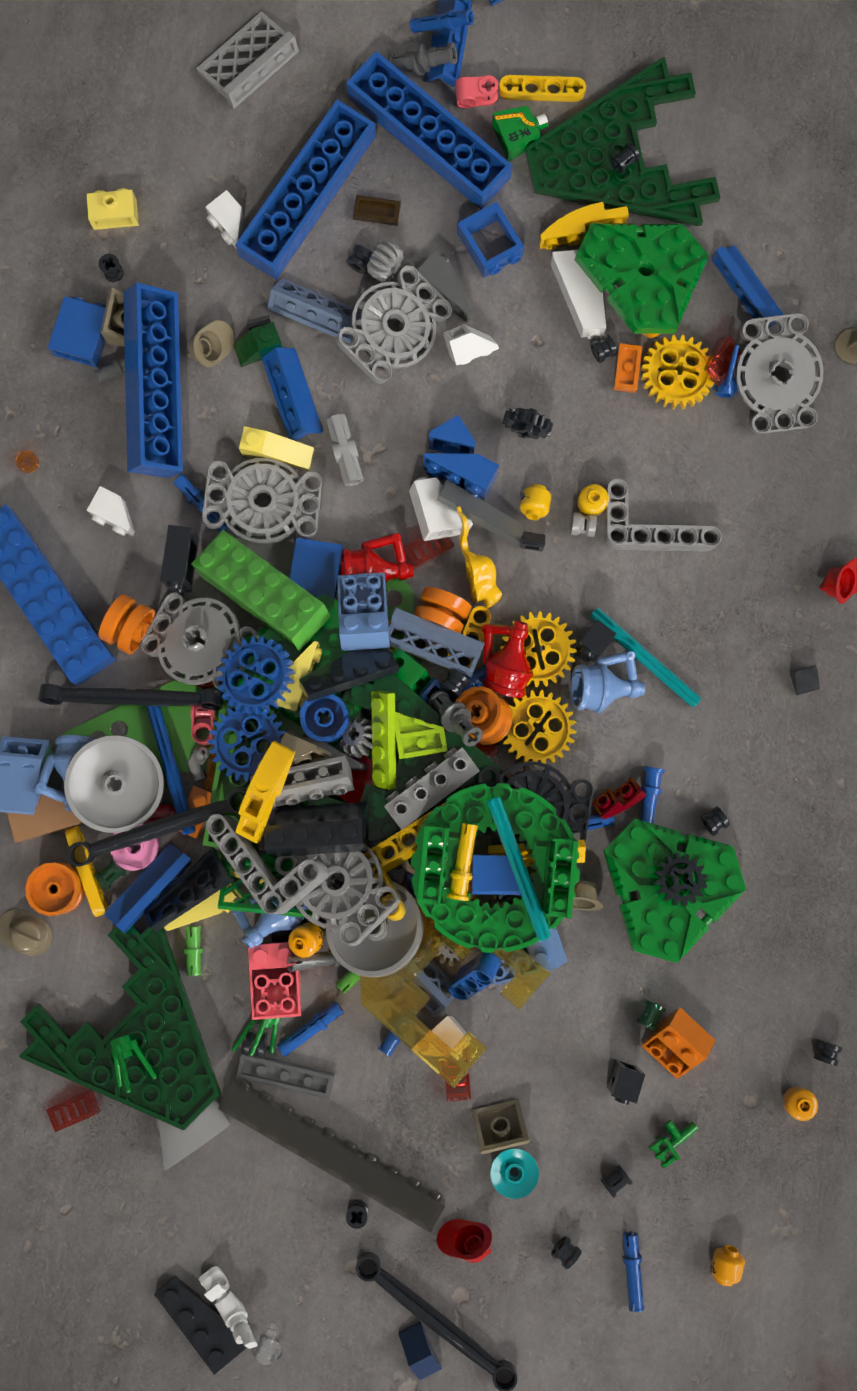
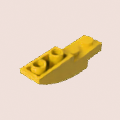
M599 202L570 212L550 225L540 235L539 249L546 248L547 250H552L560 245H577L583 242L585 233L588 231L591 223L626 224L629 216L627 206L605 210L603 202Z
M276 741L271 743L244 796L238 812L241 817L235 833L254 843L261 841L274 801L282 792L296 751Z

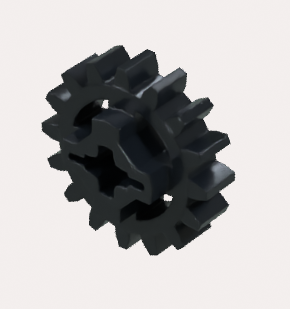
M519 407L516 410L510 408L509 411H505L502 422L505 428L511 429L518 437L524 439L550 437L553 427L550 419H546L544 415L538 413V410L532 408L523 409Z
M675 853L673 859L670 856L665 857L666 864L663 862L657 864L661 871L654 872V875L659 877V880L654 881L653 885L660 886L656 893L665 894L664 902L672 899V906H677L680 901L681 906L684 907L687 906L688 901L691 904L696 903L695 896L703 897L700 889H705L708 885L702 883V880L708 878V876L701 874L705 867L704 865L697 867V858L690 861L689 854H684L681 858L679 853ZM684 864V867H682L681 869H677L676 867H672V865ZM682 875V882L684 883L679 885V878L676 876ZM665 877H667L668 879V887L666 885ZM680 890L689 893L686 896L676 895Z

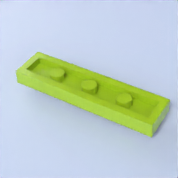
M376 690L371 691L373 786L391 790L396 788L395 693Z

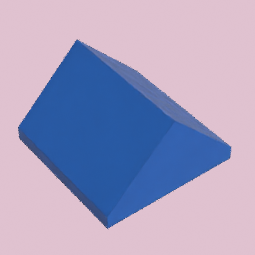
M459 415L429 433V450L445 454H474L476 442Z
M473 853L471 860V873L473 876L472 894L521 895L506 854Z

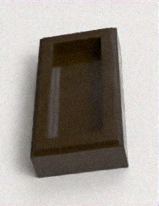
M356 195L353 220L398 226L401 201Z

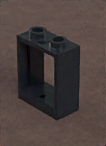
M168 525L160 581L167 589L171 590V593L184 595L185 591L192 592L195 568L191 563L197 558L200 539L192 527Z

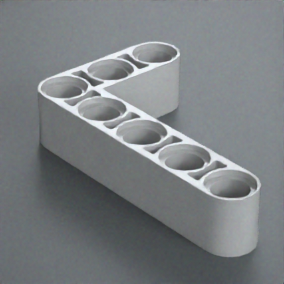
M614 479L610 481L606 488L609 502L604 510V541L610 549L711 551L721 541V532L714 526L628 524L627 483L622 479ZM611 488H619L622 492V495H613L611 492ZM618 510L622 518L616 519L612 517L611 511ZM616 532L620 534L622 540L619 542L612 540L611 533ZM641 533L644 536L645 541H636L634 538V534ZM657 534H665L668 542L663 543L659 541ZM681 534H687L691 542H683ZM704 534L711 535L714 543H707L704 539Z
M214 814L207 820L206 829L261 909L267 914H285L327 878L328 869L323 862L305 860L278 882L250 841L235 833L238 824L232 817ZM221 821L224 822V827L222 831L219 830V824L221 823ZM234 840H237V848L233 850L232 844ZM248 859H250V861H251V866H250V868L247 870V869H246V861H247ZM315 866L316 874L312 878L310 876V868ZM261 878H264L265 885L260 889L259 882ZM293 882H296L297 891L293 894L291 886ZM275 897H277L279 901L278 907L276 909H274L273 907V900L275 899Z

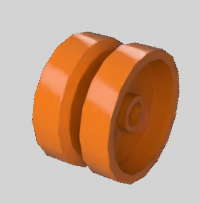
M424 587L420 597L423 606H417L413 615L461 634L464 625L460 620L467 619L472 606L464 599L435 587Z
M126 594L120 595L109 607L103 618L98 633L99 639L110 645L117 643L118 649L129 655L133 654L140 647L154 619L155 610L143 603L137 606L135 599Z
M482 686L472 687L464 691L459 699H456V702L463 703L470 710L472 724L482 730L483 736L478 742L479 744H494L508 734L512 725L513 713L509 704L494 691ZM470 733L469 735H470L473 739H475V737L473 736V734Z
M66 862L45 863L35 868L28 876L25 885L26 898L30 906L36 912L46 916L67 914L77 909L83 902L86 894L77 868ZM55 886L58 887V891H57V892H55V890H54V887H55Z

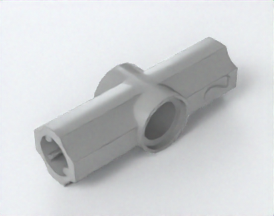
M345 414L333 415L326 419L332 439L333 453L336 463L339 464L343 483L345 486L358 485L364 479L358 462V451L354 438L351 437Z

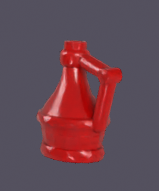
M398 533L365 541L361 544V549L350 551V549L346 548L342 550V575L385 572L386 582L396 578L407 580L414 576V566L406 562L401 535ZM393 544L398 564L382 559L371 549Z
M514 621L512 626L483 625L482 632L484 633L485 643L483 647V662L487 666L486 677L483 680L485 688L514 698H524L526 695L525 688L534 675L524 650V640L527 639L529 633L527 623ZM493 634L510 635L507 644L502 650L493 655Z

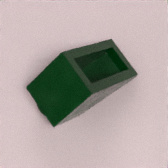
M274 322L251 329L233 345L241 367L261 361L262 357L275 347L283 348Z

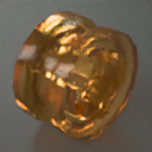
M24 450L16 456V465L25 473H33L39 467V459L33 452ZM26 457H28L30 460H33L30 461L31 465L28 467L25 464H22L23 462H25L24 459Z

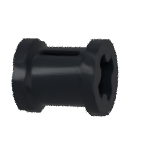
M627 143L618 155H613L610 158V163L616 172L622 175L629 165L640 160V154L633 144Z
M105 254L99 259V268L104 273L106 280L115 283L123 278L124 271L115 255Z
M620 1165L606 1179H600L613 1198L617 1196L616 1193L624 1186L633 1183Z
M355 1200L348 1206L346 1222L351 1228L360 1229L367 1223L368 1206L361 1200ZM359 1211L362 1212L361 1217H360V1216H356L355 1218L353 1217V1212H356V1213H358Z

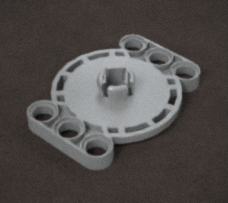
M405 266L397 275V282H384L374 285L361 295L352 312L351 327L341 329L337 335V345L372 381L383 384L391 377L392 369L408 368L425 358L436 338V322H444L449 318L452 313L451 304L415 267ZM403 273H411L414 277V282H405L402 276ZM419 290H428L430 299H422L419 296ZM368 294H372L367 302H361ZM437 305H441L446 309L445 316H439L436 313L435 307ZM360 308L362 311L359 320H356V312ZM398 319L400 321L398 325L399 332H394L388 327L387 322L392 321L395 323ZM430 330H432V332H431V339H430V342H429L427 339H428V336H429V334H430ZM344 333L352 335L354 339L352 344L348 345L342 341ZM424 347L426 349L425 352L417 358V353ZM360 350L369 352V361H362L359 358L358 353ZM411 359V362L399 364V361ZM376 367L385 368L387 376L379 378L375 373Z
M797 313L751 319L746 321L740 328L741 338L749 344L744 348L737 362L736 384L743 401L751 410L756 412L749 421L750 430L755 434L806 429L812 427L817 422V412L809 407V405L820 392L823 382V364L817 348L808 338L802 335L809 325L807 317L803 314ZM793 319L801 320L802 329L800 331L792 329L791 322ZM772 321L777 322L780 326L777 334L770 333L768 325ZM752 324L757 328L755 337H749L746 334L745 329L747 325ZM805 345L811 349L815 357L812 358L809 351L804 347ZM746 353H748V357L744 362V366H741L744 356L746 355ZM814 362H817V366H818V377L815 376V370H816V369H815ZM776 366L782 367L786 372V378L783 382L779 381L775 376H771V372L775 371ZM741 372H742L743 387H742V383H741V379H740ZM814 382H817L815 391L811 396L809 393L813 388ZM744 391H746L748 397L753 401V403L747 398ZM803 411L811 414L809 424H804L800 420V415ZM781 414H785L789 419L786 427H781L777 422ZM758 417L766 420V427L763 430L755 427V420Z
M271 458L247 460L236 466L232 471H230L226 463L215 461L208 469L202 513L203 521L211 529H217L225 523L237 537L255 544H272L282 541L295 530L301 538L311 539L316 535L318 528L322 478L314 471H309L300 478L290 466ZM217 467H222L226 470L224 477L216 478L213 476V470ZM280 467H282V468L288 470V471L291 473V475H288V474H287L284 470H282ZM311 477L316 478L319 482L318 486L313 489L305 485L306 480ZM215 489L223 492L222 498L217 501L210 498V493ZM263 493H266L267 497L271 499V503L266 507H258L254 502L262 497ZM306 500H313L316 503V507L312 511H307L303 508V503ZM211 512L219 513V521L210 523L207 521L208 514ZM292 523L293 527L289 529L288 526ZM302 523H311L313 530L310 533H303L300 530ZM237 525L246 532V536L239 533L234 527ZM283 530L285 531L281 536L271 538V535L278 534ZM251 536H266V539H254Z
M170 593L164 599L141 642V648L146 654L152 657H159L163 669L175 680L188 685H200L213 680L215 687L218 688L221 682L216 680V678L222 676L223 673L218 671L217 668L225 666L221 658H229L226 651L234 652V643L241 647L242 639L248 633H252L258 639V642L260 635L248 626L240 629L236 615L228 606L218 600L197 598L186 601L178 593ZM176 599H179V607L175 610H172V602ZM200 603H205V606H194ZM213 604L221 606L222 609L220 611L217 610ZM228 615L231 616L233 623L229 620ZM168 619V627L165 630H160L162 621ZM199 636L201 639L205 641L204 645H202L199 642L195 644V641ZM153 640H157L158 645L156 649L150 651V643ZM253 656L248 659L247 664H249ZM165 659H168V662L171 664L172 667L170 669L167 666ZM239 666L238 670L245 672L246 668ZM181 673L185 675V679L180 678L175 674Z
M370 848L367 851L372 856L370 859H367L360 851L278 857L275 861V869L284 877L305 860H316L326 865L328 869L327 878L299 901L296 906L301 914L313 924L326 929H340L339 938L348 946L360 944L399 904L398 893L391 887H383V870L379 859ZM286 859H291L293 861L292 869L287 872L282 871V862ZM375 864L378 869L379 879L375 878V873L372 868V866ZM315 866L310 868V876L313 878L316 874ZM333 875L336 877L344 876V885L338 890H332L333 880L331 877ZM296 882L292 884V893L294 894L297 891ZM386 892H391L394 896L393 902L389 905L381 903V896ZM304 905L313 912L312 917L303 909ZM367 910H374L376 914L374 921L371 923H365L363 920V914ZM320 917L331 920L332 925L321 923L318 920ZM351 927L356 928L358 932L357 937L352 941L346 940V930Z

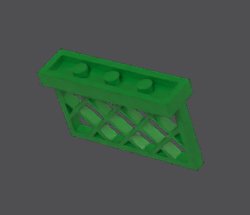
M258 853L275 878H280L282 875L275 869V861L278 857ZM225 857V864L228 870L235 871ZM248 859V860L246 861V869H247V870H248V869L250 868V866H251V861H250V859ZM286 859L281 864V869L284 872L291 870L293 867L291 859ZM241 879L235 883L231 882L228 888L225 886L220 890L218 909L267 914L259 905L251 904L248 900L252 897L250 892L244 895L238 889L243 884ZM265 882L259 885L260 889L264 887ZM233 890L240 897L234 903L224 902L225 896ZM296 905L285 914H281L284 916L304 917ZM305 910V912L310 917H312L313 912L311 910Z

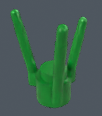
M281 1018L258 1019V1021L251 1019L233 1045L232 1051L237 1050L246 1037L247 1031H250L257 1021L260 1027L249 1055H254L265 1027L270 1029L271 1025H273L269 1053L273 1054Z
M129 1035L110 1042L118 1087H122L123 1078L126 1092H131L124 1059L133 1055L132 1050L135 1051L153 1079L157 1078L153 1068L139 1049L136 1040L131 1041Z

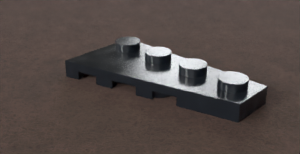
M388 648L351 650L299 679V684L308 702L398 673L399 667Z
M213 847L208 850L143 912L151 929L157 932L234 881L219 851Z
M174 1276L155 1292V1297L214 1375L247 1348L244 1344H237L235 1342L233 1332L225 1325L218 1310L213 1305H209L202 1300L198 1293L177 1276Z

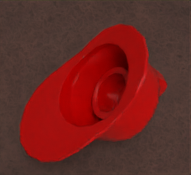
M857 558L850 560L844 566L830 568L819 586L820 590L825 591L829 597L837 599L839 604H844L857 592Z
M453 1219L440 1227L436 1242L443 1254L463 1259L470 1263H478L487 1255H491L492 1232L486 1224Z

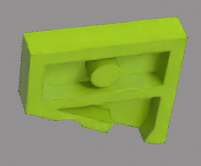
M395 712V737L399 759L447 752L444 727Z

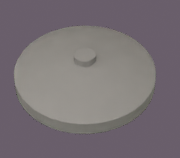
M124 736L100 737L84 745L72 757L64 778L65 797L75 816L90 828L108 833L128 831L138 827L150 818L160 803L164 785L162 769L154 754L142 743Z
M393 881L392 883L406 906L405 916L401 920L392 921L385 918L357 946H348L339 938L340 929H326L327 942L333 956L342 966L357 975L377 978L393 974L411 961L421 944L423 917L420 907L414 897L404 887ZM367 910L363 914L365 923H371L376 917L374 910ZM327 920L326 924L332 925L331 920ZM354 927L347 929L345 932L346 940H354L358 934L357 929Z

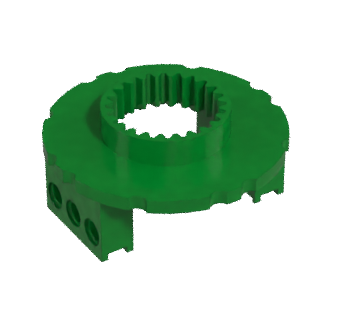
M497 783L493 787H489L486 784H478L450 795L443 806L435 807L422 824L415 840L417 850L412 853L411 866L415 869V873L411 877L412 885L417 898V904L420 905L425 916L431 917L435 922L434 927L448 939L465 948L478 947L482 952L493 953L497 949L511 952L540 941L536 936L522 895L520 897L513 895L512 902L510 903L504 899L502 905L494 901L491 906L487 900L479 903L477 896L471 899L470 891L467 892L469 901L446 897L447 893H450L452 881L450 872L455 870L462 823L478 826L477 830H481L483 833H486L487 827H490L492 831L497 829L487 804L489 799L494 797L501 798L514 835L518 833L517 839L520 842L525 841L524 848L531 849L528 857L534 860L529 863V866L534 871L528 874L532 878L531 882L549 929H555L564 917L572 919L573 901L576 895L574 886L579 882L580 870L576 867L577 859L579 858V841L574 838L565 819L557 817L556 808L541 796L522 787L512 789L509 784Z

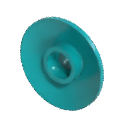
M509 1148L500 1152L493 1160L490 1177L494 1188L502 1196L510 1199H520L526 1197L535 1189L539 1180V1168L530 1153L519 1148ZM513 1167L519 1170L516 1175H511L509 1171Z

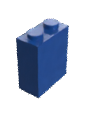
M64 296L48 344V349L53 356L97 368L106 341L100 332L106 306L97 302L94 304L86 303L84 299L75 296L73 298Z
M296 538L290 579L315 598L326 594L336 600L338 590L337 576L340 575L343 545Z

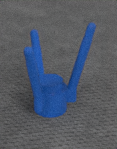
M737 344L734 346L728 374L722 375L720 379H718L717 356H713L712 362L716 364L713 372L716 373V377L713 379L714 385L712 389L716 390L715 395L719 397L732 398L734 394H737L736 380L734 381L735 378L732 377L739 349Z

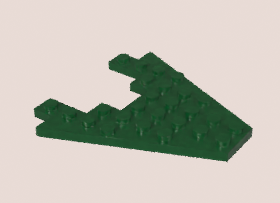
M663 57L526 146L525 155L534 193L590 205L603 202L604 208L609 209L627 206L629 213L702 226L703 219L700 205L716 203L721 198L716 177L672 185L667 164L648 168L644 167L636 130L656 127L657 119L654 105L695 97L696 91L692 74L685 73L669 76L666 60ZM627 143H631L638 150L640 160L629 165L625 173L621 175L612 167L610 158L613 155H618Z
M394 674L374 680L373 685L365 683L347 689L342 700L372 710L371 691L395 693V712L442 727L440 714ZM444 729L447 751L453 747L457 750L463 747L478 769L483 766H491L496 768L499 774L503 771L475 745L466 746L460 735ZM446 752L398 759L395 789L386 791L365 784L360 802H368L369 841L388 839L401 830L383 806L387 803L385 798L396 790L400 793L406 789L404 784L414 776L419 779L426 774L424 769L434 761L437 764L445 759L443 755ZM486 770L482 775V780L486 784L493 782L495 778L491 770ZM475 774L473 777H471L469 780H467L465 783H463L461 786H459L457 789H455L453 792H451L449 795H447L445 798H443L441 801H439L437 804H435L433 807H431L429 810L423 813L416 820L431 812L435 807H439L443 803H446L447 798L450 795L467 787L474 786L477 774ZM324 796L319 800L310 799L308 806L343 804L345 802Z
M133 924L124 934L116 926L108 936L139 969L122 986L127 994L137 1003V1006L104 1038L90 1022H86L70 1037L41 1004H37L20 1021L35 1040L19 1057L184 1131L222 1093L164 927L156 932L149 926L141 933ZM129 1035L131 1041H137L139 1049L157 1075V1078L153 1079L135 1051L132 1050L133 1055L124 1059L130 1082V1093H127L125 1090L123 1078L122 1087L117 1086L110 1044L112 1040Z

